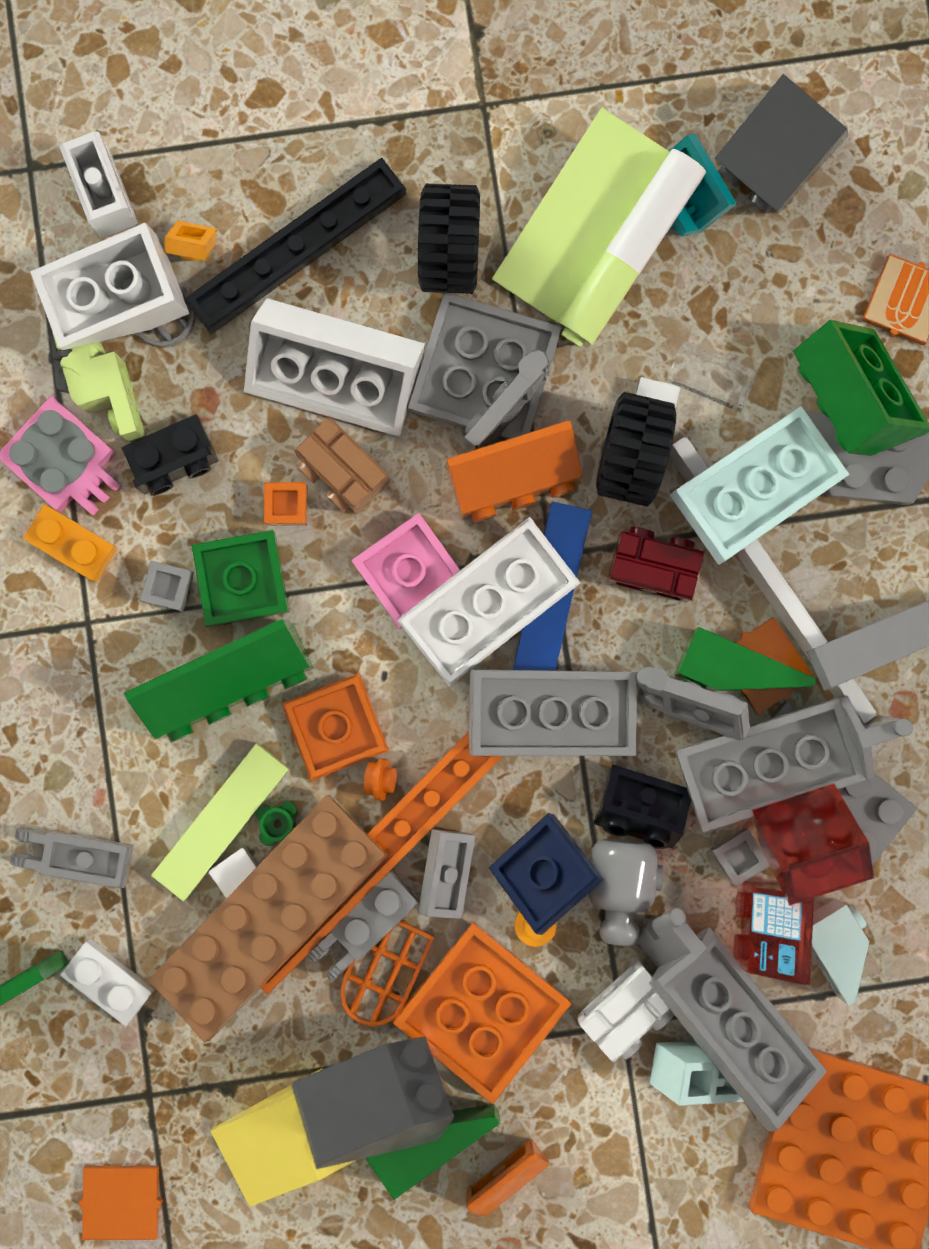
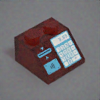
M743 882V892H737L735 903L736 915L741 917V934H735L734 958L739 960V964L747 973L801 985H810L814 895L794 884Z

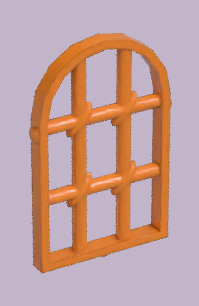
M401 920L397 925L410 931L399 956L386 950L388 946L385 945L392 932L391 930L380 940L378 946L375 945L371 949L373 951L371 953L373 958L363 979L350 973L355 963L354 961L344 971L340 989L342 1006L348 1016L357 1023L370 1027L386 1025L395 1019L409 1001V994L435 938L434 935L408 924L405 920ZM416 933L429 939L418 964L407 960L409 957L407 952ZM381 955L394 961L392 963L394 967L385 988L371 983L373 981L371 978ZM402 965L415 970L403 997L393 993L394 988H392ZM347 979L357 983V988H359L351 1007L348 1005L345 995ZM366 988L379 993L377 997L380 998L370 1020L363 1019L355 1014ZM387 997L400 1003L393 1014L385 1019L378 1020Z

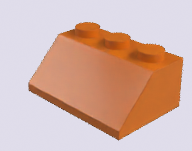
M570 420L447 459L448 476L462 520L471 517L473 523L495 517L496 509L511 505L512 510L531 506L536 503L534 497L549 492L552 498L569 494L575 491L574 485L578 484L582 478L574 431Z

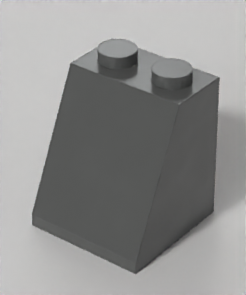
M782 74L715 157L722 164L718 173L735 187L741 181L753 191L748 198L766 214L771 208L780 213L849 136L848 128L786 75Z

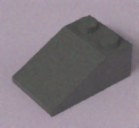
M425 1036L384 1044L296 1080L292 1084L316 1170L438 1141L454 1118Z

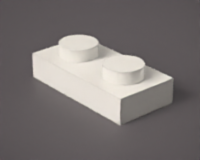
M91 938L83 944L60 974V976L125 1027L130 1024L156 990Z

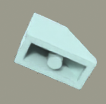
M833 899L801 919L800 937L836 996L849 1006L856 1002L869 946V940L862 930L867 927V924L853 904L847 906V904Z

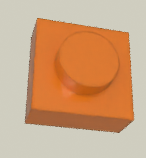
M264 482V524L266 526H307V483Z

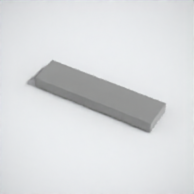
M929 600L806 651L823 690L838 686L928 647Z

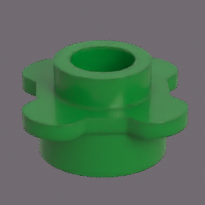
M285 801L281 806L270 807L262 805L257 809L256 818L260 821L259 827L261 831L259 840L262 844L272 846L275 842L282 841L296 827L294 815L297 813V807L294 803ZM275 820H281L282 826L276 827L274 825Z

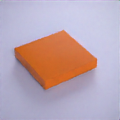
M360 673L281 703L311 781L389 751Z

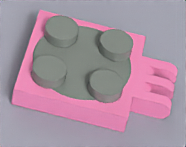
M52 395L0 451V460L52 508L60 513L75 499L94 516L99 509L88 497L93 493L99 500L106 503L110 496L99 485L104 481L114 491H117L121 486L118 481L102 468L116 452Z

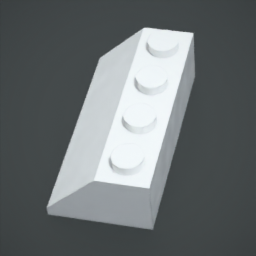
M266 298L251 321L244 392L400 437L419 374L425 343Z

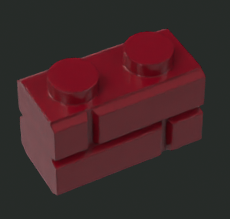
M630 527L629 532L622 531L618 535L607 583L686 603L692 600L704 556V551L694 549L695 542L679 537H671L669 543L653 539L655 532L640 527Z

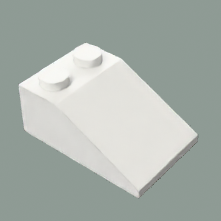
M146 223L30 271L57 345L61 350L151 330L190 314L167 253H165L162 240Z

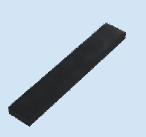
M381 157L184 298L186 303L210 335H212L406 195L405 186Z

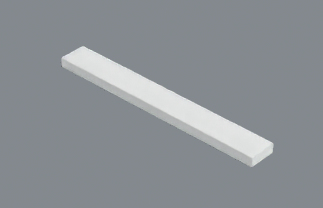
M683 437L671 446L669 457L686 482L708 469L688 438ZM757 539L736 553L809 659L806 651L828 643L813 619ZM854 679L829 689L835 698L843 695L849 697L862 724L877 716L875 714L877 712Z

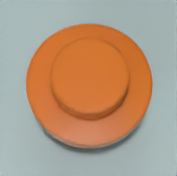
M381 758L377 762H369L365 770L364 791L366 795L374 796L375 800L384 801L388 793H393L396 787V769L391 768L388 759Z

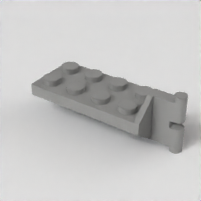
M843 695L750 725L748 734L741 741L725 735H719L674 751L700 830L705 833L875 778L871 746L910 735L913 731V724L908 719L878 715L867 723L862 724L849 697Z
M675 908L640 926V936L635 945L641 946L658 967L649 982L651 987L768 1132L779 1130L827 1070L710 927L696 935L685 922V913L679 908Z

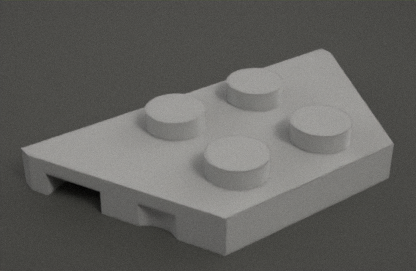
M805 411L850 474L825 491L827 498L910 505L915 502L929 479V432L872 456L848 454L838 444L835 437L836 430L830 419L821 412Z

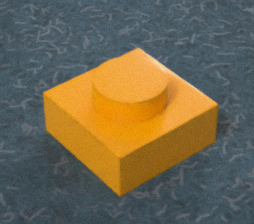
M177 220L165 236V253L178 255L186 261H205L216 245L217 228Z

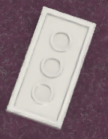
M528 517L402 615L397 621L447 685L450 686L577 587L580 581L533 520Z

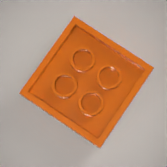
M472 921L396 1016L393 1024L411 1039L425 1036L432 1056L493 1105L568 1010L572 1002L498 940Z

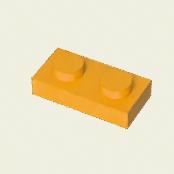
M46 504L42 506L22 538L96 583L118 549L115 545Z

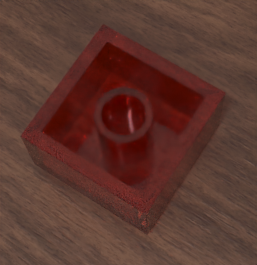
M834 783L752 810L759 845L789 906L874 879L869 841Z

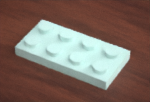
M801 406L676 489L670 496L717 564L720 565L850 474Z

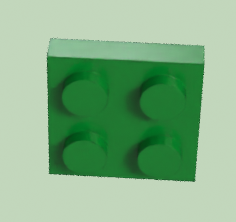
M274 530L191 545L206 627L290 613L277 537Z

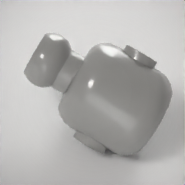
M602 839L593 846L589 860L604 879L589 893L591 903L597 908L606 910L605 920L600 925L599 934L604 943L621 946L635 945L640 936L639 926L636 923V913L645 912L652 907L656 891H661L663 867L658 865V855L651 844L627 839Z

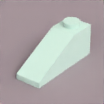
M697 1042L656 1043L650 1084L677 1105L744 1102Z

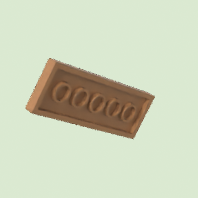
M326 795L148 980L204 1043L210 1041L378 867L388 854L331 796Z

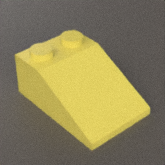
M323 1067L313 1073L323 1070ZM292 1084L210 1130L249 1207L317 1182L354 1162H346L316 1170Z

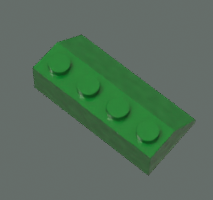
M280 619L124 692V695L154 739L168 737L170 743L194 733L191 726L206 719L208 724L211 725L231 716L232 713L229 708L244 701L246 707H249L269 698L267 690L279 684H283L284 689H288L308 679L305 672L314 669L294 624Z

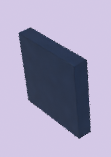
M551 813L546 814L489 867L492 874L537 935H543L604 880L557 817Z

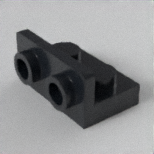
M197 414L121 447L135 479L132 481L135 488L143 494L150 493L151 496L159 495L174 487L172 482L188 476L189 479L200 477L211 471L210 465L219 462L202 421Z
M612 765L608 773L600 809L595 815L594 824L603 827L604 831L611 835H629L642 839L656 849L673 848L681 839L685 830L691 801L687 787Z

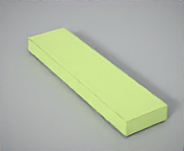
M256 743L151 876L183 902L187 900L290 768L259 743Z

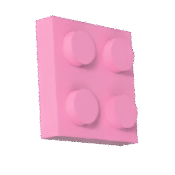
M420 513L351 560L400 629L402 626L397 619L460 571Z

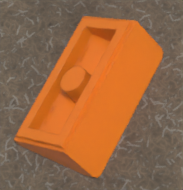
M533 1139L525 1142L467 1189L466 1208L469 1212L480 1216L488 1215L550 1165L549 1160Z

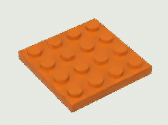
M808 1047L827 1072L779 1130L768 1133L749 1201V1209L752 1213L870 1249H920L929 1216V1083Z

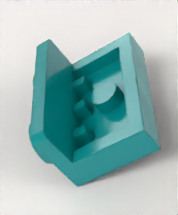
M687 134L669 152L672 149L683 152L698 162L706 170V174L671 226L682 237L703 232L737 204L697 135Z

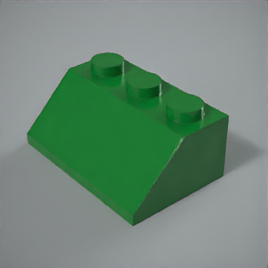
M829 320L793 350L800 364L798 369L801 376L811 384L818 397L817 405L819 409L832 422L836 430V440L848 454L872 456L929 432V423L875 329Z

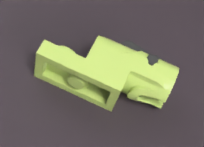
M53 334L51 336V346L57 389L70 394L71 399L87 413L112 407L113 409L108 410L110 425L115 434L120 433V436L128 442L132 443L145 437L125 361L115 352L106 354L101 342L61 350Z

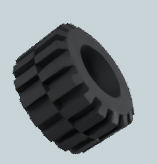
M425 184L420 195L418 225V283L422 292L473 294L477 286L480 192L477 185Z
M628 392L621 394L613 409L598 468L596 488L599 496L646 507L652 503L661 486L673 442L677 416L674 403Z

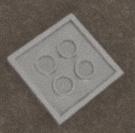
M443 293L410 399L408 412L465 429L477 413L485 414L494 403L492 397L500 385L505 381L511 383L519 374L518 362L523 357H526V353H530V350L540 349L541 352H545V355H548V368L550 369L562 327L458 295ZM546 380L543 381V385L533 395L532 399L497 439L505 441L531 432Z

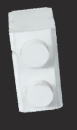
M91 132L62 143L59 147L86 218L99 237H107L138 224L120 174L115 167L116 164L111 151L100 133Z
M639 960L633 963L576 1015L578 1023L583 1030L596 1042L613 1063L620 1056L623 1059H628L634 1055L643 1043L640 1038L652 1027L655 1031L663 1028L674 1015L649 984L653 975Z

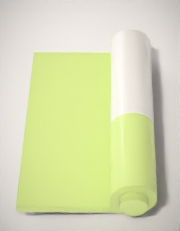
M601 107L494 274L492 280L564 327L561 335L581 348L585 342L593 345L705 176L706 170L688 155L676 149H672L669 152Z

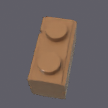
M330 416L294 451L301 460L296 467L313 484L320 479L331 489L326 496L342 512L349 507L355 514L359 513L390 481L389 474Z

